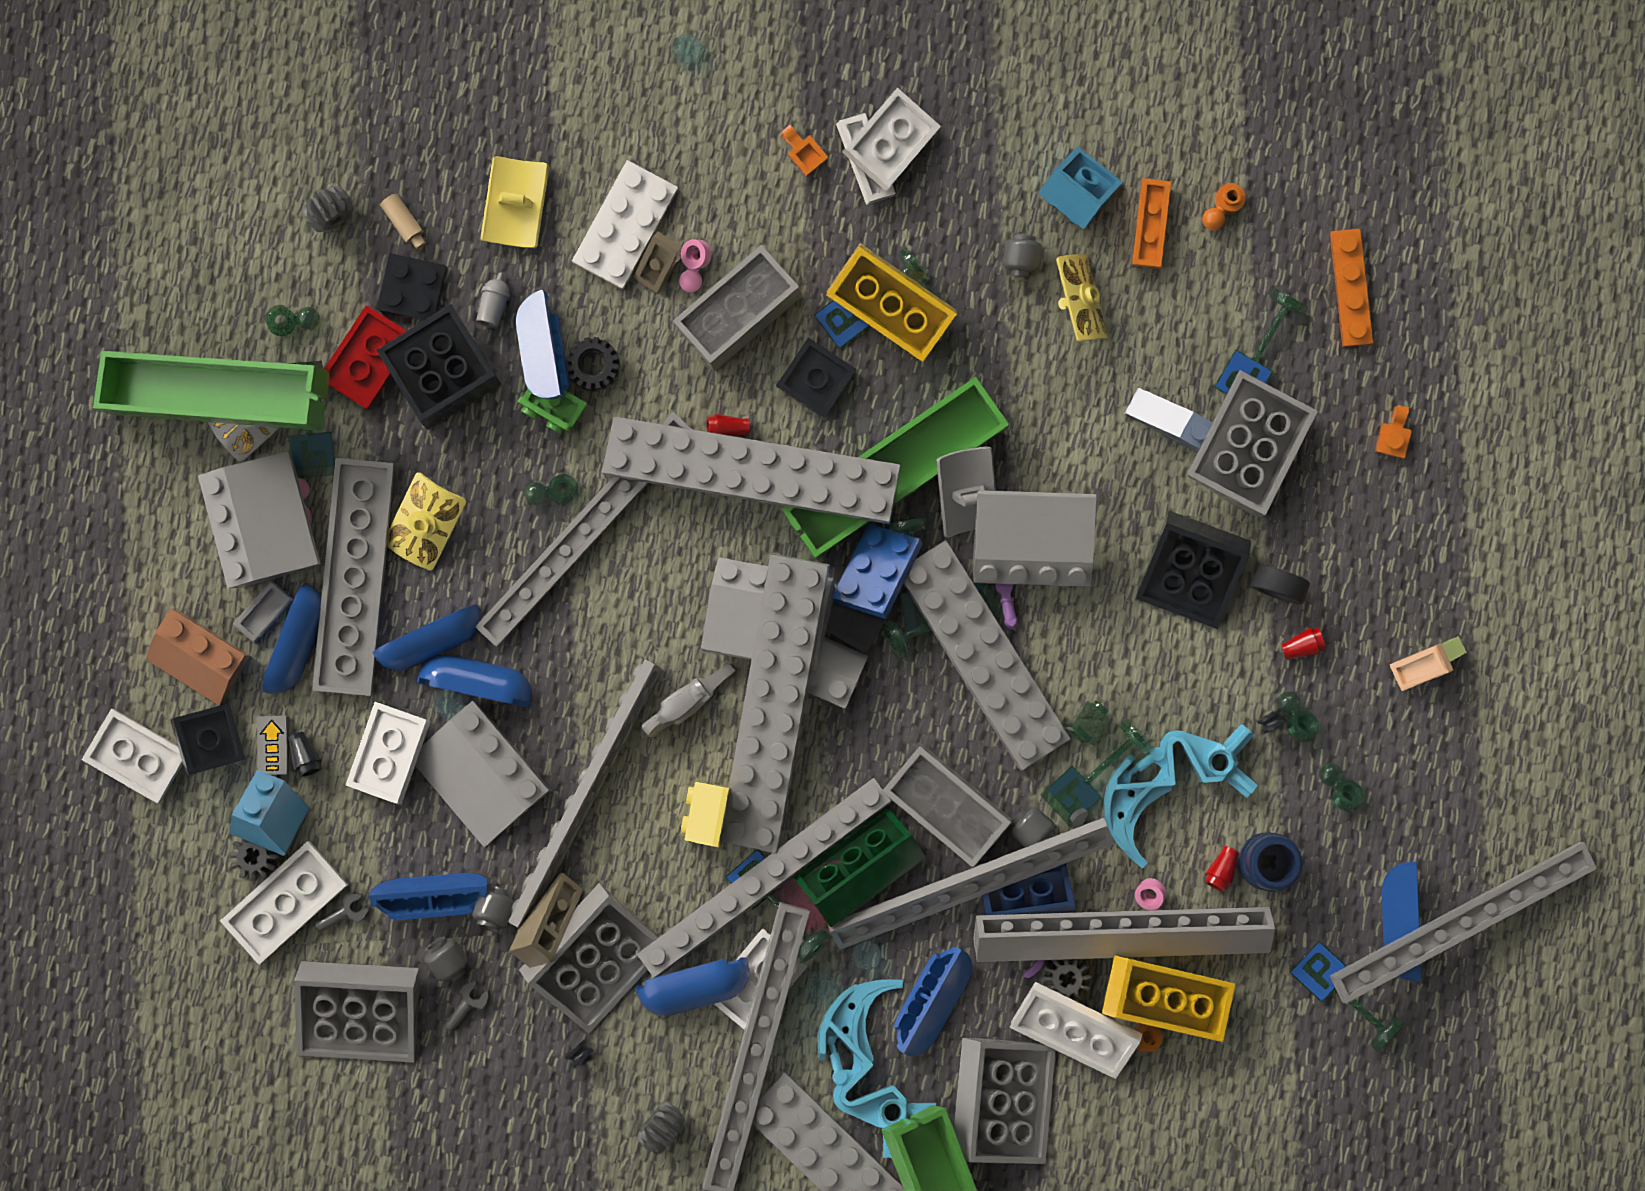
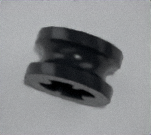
M1280 708L1257 720L1258 724L1263 725L1264 729L1262 731L1264 734L1287 721L1286 718L1280 716Z
M583 1040L565 1059L571 1060L573 1062L572 1067L575 1069L594 1050L587 1048L586 1041Z

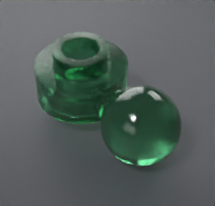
M276 305L266 313L265 322L271 333L277 336H286L294 330L296 325L306 330L314 329L320 322V315L315 308L309 306L303 307L298 313L293 314L292 310L287 306ZM278 315L285 316L284 321L281 323H276L275 318Z
M560 474L551 480L549 486H544L540 482L528 484L525 488L524 496L532 505H540L548 497H551L558 504L565 505L571 503L576 498L578 484L572 476ZM566 484L569 487V491L561 493L558 490V486Z
M1290 691L1282 693L1278 697L1277 706L1283 714L1290 715L1291 717L1287 724L1290 735L1301 742L1310 741L1319 731L1317 718L1308 711H1300L1301 701L1297 694Z
M1327 763L1323 765L1319 771V778L1323 784L1335 788L1332 795L1335 805L1347 812L1357 810L1365 797L1362 787L1354 781H1343L1342 769L1337 764Z

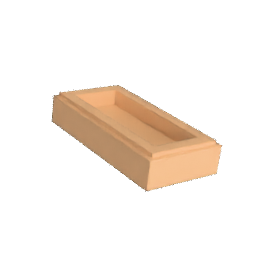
M1441 643L1390 664L1401 691L1453 671Z

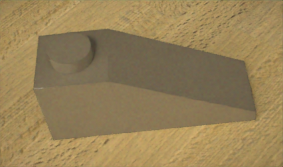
M560 873L520 926L509 952L529 968L552 962L583 889L564 873Z

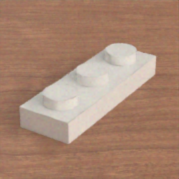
M865 113L840 120L836 124L845 148L867 124L868 119ZM850 160L866 205L893 197L896 194L893 185L885 191Z

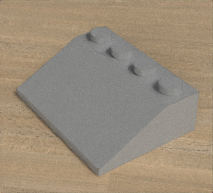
M1240 370L1187 476L1256 517L1265 516L1318 411Z
M290 451L222 467L198 475L228 589L246 588L320 564Z
M978 490L973 551V583L1091 586L1096 494Z
M718 557L711 584L701 645L702 651L752 660L768 566ZM833 578L827 579L811 672L815 673L833 604L832 596L835 592Z
M471 701L422 745L415 764L484 848L552 791L477 701Z
M599 883L574 910L553 961L531 968L524 964L519 971L532 988L586 1032L590 1033L648 970L637 954L658 939L659 936Z
M301 961L294 980L297 1056L398 1062L415 1061L419 1004V968Z
M962 1038L954 1132L967 1162L1046 1163L1055 1049L1039 1043Z

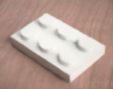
M897 88L842 153L886 191L941 126Z
M375 702L346 786L401 805L431 721Z
M115 709L110 710L82 758L86 763L156 803H161L183 765L178 745Z
M763 928L736 959L738 960L741 957L748 958L750 973L745 988L736 997L715 1003L720 1010L744 1030L771 936ZM798 957L789 988L808 967Z

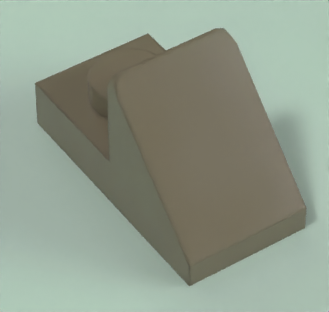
M658 231L652 237L633 278L658 293L680 261L681 256H679L682 247Z

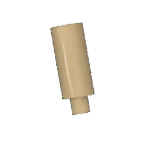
M397 193L392 194L381 202V208L406 243L412 242L416 249L423 247L426 244L421 236L424 231Z

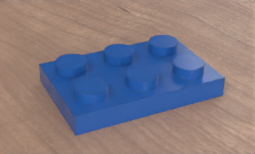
M868 524L832 596L834 603L886 619L923 545L921 540Z

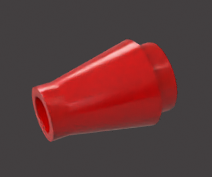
M714 413V416H707L706 431L733 437L749 436V419Z
M1309 627L1281 644L1287 660L1321 654L1320 651L1327 649L1319 627L1314 629Z
M1223 846L1219 855L1205 872L1206 879L1204 883L1216 890L1226 892L1227 888L1232 886L1237 858L1240 853L1231 847Z

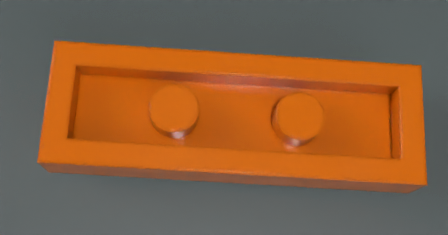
M1146 178L1141 180L1131 266L1161 269L1171 181Z

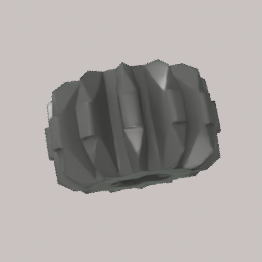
M330 186L326 190H321L318 194H314L311 199L307 200L302 210L306 220L316 232H328L330 229H336L338 225L344 224V221L351 217L355 208L351 198L341 186Z
M242 838L243 844L238 841L233 842V847L239 851L229 853V857L237 858L238 862L231 865L233 870L242 867L239 877L245 878L249 874L251 881H257L258 874L263 879L269 877L267 869L271 871L277 870V866L271 860L280 859V854H272L271 850ZM251 849L260 852V856L257 857V864L256 861H250L249 859L252 855Z
M1062 959L1063 963H1060L1059 960H1052L1056 965L1054 969L1049 965H1044V970L1051 973V976L1041 977L1042 982H1052L1047 988L1053 991L1057 989V993L1064 994V996L1070 999V994L1073 993L1078 1001L1082 999L1078 992L1079 988L1089 992L1090 988L1082 984V981H1090L1092 976L1090 974H1081L1089 968L1087 963L1077 967L1080 959H1072L1071 963H1069V959ZM1068 971H1072L1073 974L1070 975L1074 978L1072 984L1067 982L1065 986L1061 985L1060 983L1063 981L1059 978L1060 974H1067Z
M668 1102L661 1103L642 1125L638 1132L637 1140L648 1151L659 1154L671 1144L681 1131L685 1122V1116L674 1105L671 1106Z

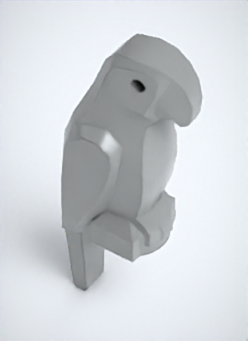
M728 663L705 679L695 678L688 685L680 688L660 703L661 709L659 712L642 724V729L648 737H655L668 726L673 724L679 726L695 714L713 696L714 689L736 670Z

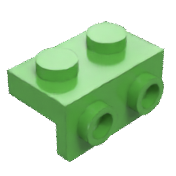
M527 389L524 396L520 397L517 401L523 406L521 412L534 420L538 416L548 421L546 426L560 435L563 430L569 434L572 432L588 405L585 401L564 390V397L544 399L534 395Z

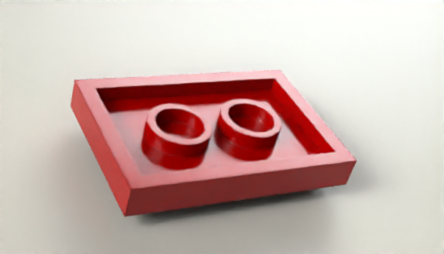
M366 305L323 369L330 373L328 385L369 410L392 376L378 354L377 349L405 333L406 330Z

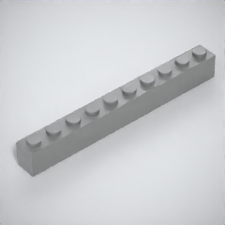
M1270 907L976 916L974 947L977 962L1114 958V955L1125 958L1256 954L1271 952L1275 926Z

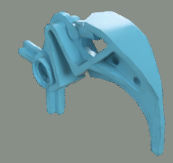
M1240 724L1222 745L1190 733L1174 730L1163 736L1160 747L1153 748L1148 756L1137 762L1135 767L1126 771L1136 759L1130 753L1112 772L1103 800L1104 819L1113 839L1122 851L1142 869L1148 863L1135 847L1133 840L1134 826L1140 813L1146 806L1171 791L1172 785H1175L1172 747L1175 742L1180 744L1200 783L1222 782L1226 780L1247 798L1258 785L1237 767L1239 762L1236 756L1252 739L1254 734L1243 724ZM1216 754H1221L1226 759V766L1220 771L1215 770L1211 763L1212 758ZM1154 762L1161 767L1159 774L1152 781L1130 783L1133 774L1143 771ZM1129 790L1134 791L1133 797L1128 796ZM1118 812L1124 813V817L1122 819L1118 818Z
M876 980L849 987L829 1006L818 1030L819 1060H826V1044L829 1045L831 1052L829 1056L834 1071L832 1079L836 1084L833 1092L835 1105L841 1111L879 1128H885L904 1118L910 1119V1115L932 1105L936 1106V1103H907V1099L894 1085L884 1087L851 1101H847L845 1098L846 1093L873 1066L871 1062L874 1058L866 1035V1016L869 1006L880 993L891 989L903 988V980ZM850 1003L855 1004V1008L853 1010H850L848 1007ZM844 1026L849 1028L846 1034L842 1032ZM837 1038L853 1053L852 1070H844L842 1068L839 1052H836L834 1044ZM889 1104H895L899 1109V1115L893 1121H889L884 1115V1110ZM883 1136V1158H892Z

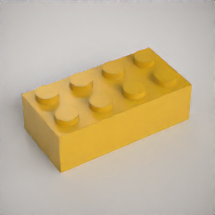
M861 243L835 278L826 294L829 298L922 362L957 315L956 309Z
M1114 955L1102 1014L1223 1042L1235 983Z

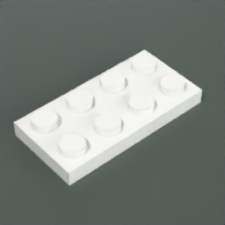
M627 160L572 259V263L624 290L676 195L678 187Z
M307 841L221 919L220 922L260 965L349 884L310 841Z
M1037 982L1032 986L1010 1025L1011 1029L1115 1079L1142 1038V1033Z

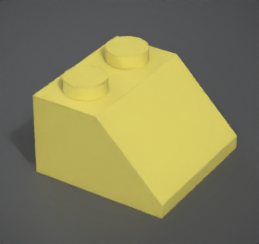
M695 782L694 787L688 788L686 804L691 805L689 816H683L680 832L685 834L686 841L714 847L721 846L720 835L725 821L726 803L730 788Z

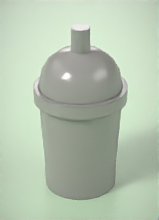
M498 273L497 279L488 281L481 290L482 297L476 322L488 328L496 329L499 327L506 303L510 299L509 288L502 281L504 277L502 273Z

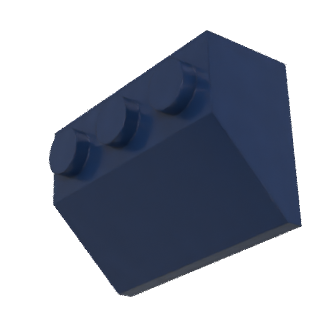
M1066 863L982 895L984 915L1076 913Z

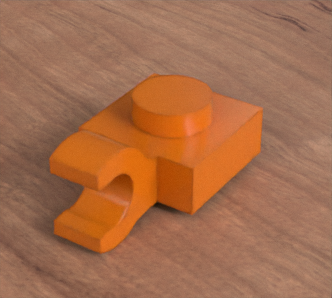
M791 125L781 132L783 139L793 148L788 153V157L805 177L828 160L826 153L810 135L802 140Z
M1395 406L1391 423L1381 424L1375 452L1401 459L1405 458L1412 431L1403 428L1408 416L1409 407Z

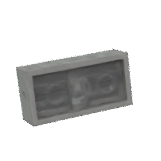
M760 245L675 318L673 322L685 339L709 366L716 371L803 295L795 281L767 250Z
M923 744L918 747L882 790L883 793L972 867L976 865L1012 820Z

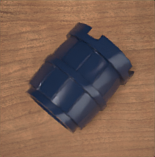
M1271 832L1259 833L1246 840L1240 849L1238 860L1239 870L1245 881L1256 889L1269 892L1283 891L1293 885L1299 878L1303 866L1302 856L1296 844L1285 835ZM1262 855H1274V868H1262Z

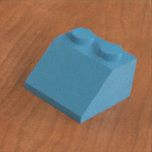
M1077 147L1054 170L1038 194L1045 198L1048 204L1065 214L1072 223L1084 230L1123 182L1085 151Z
M257 770L231 815L230 834L284 856L306 817L309 807L284 780Z

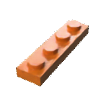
M1361 230L1331 231L1330 240L1342 348L1373 344Z

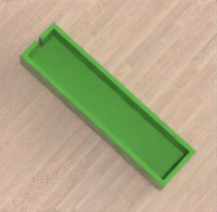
M101 351L93 409L118 416L322 431L325 404L321 403L320 400L321 398L326 399L330 373L314 365Z
M974 377L858 458L901 465L894 506H896L938 477L937 458L960 450L982 447L1005 431L1009 424L981 383ZM792 507L782 509V513L795 532L798 534L803 531L804 534L800 536V539L815 560L872 522Z
M932 1105L910 1115V1119L904 1118L881 1129L904 1191H977L946 1108Z

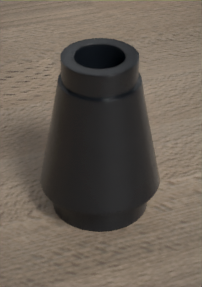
M298 732L288 737L294 772H298L301 778L319 772L322 769L320 765L322 760L306 737L305 732Z

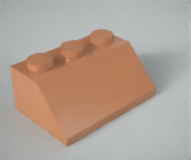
M170 608L154 634L146 660L220 706L252 656L179 610Z

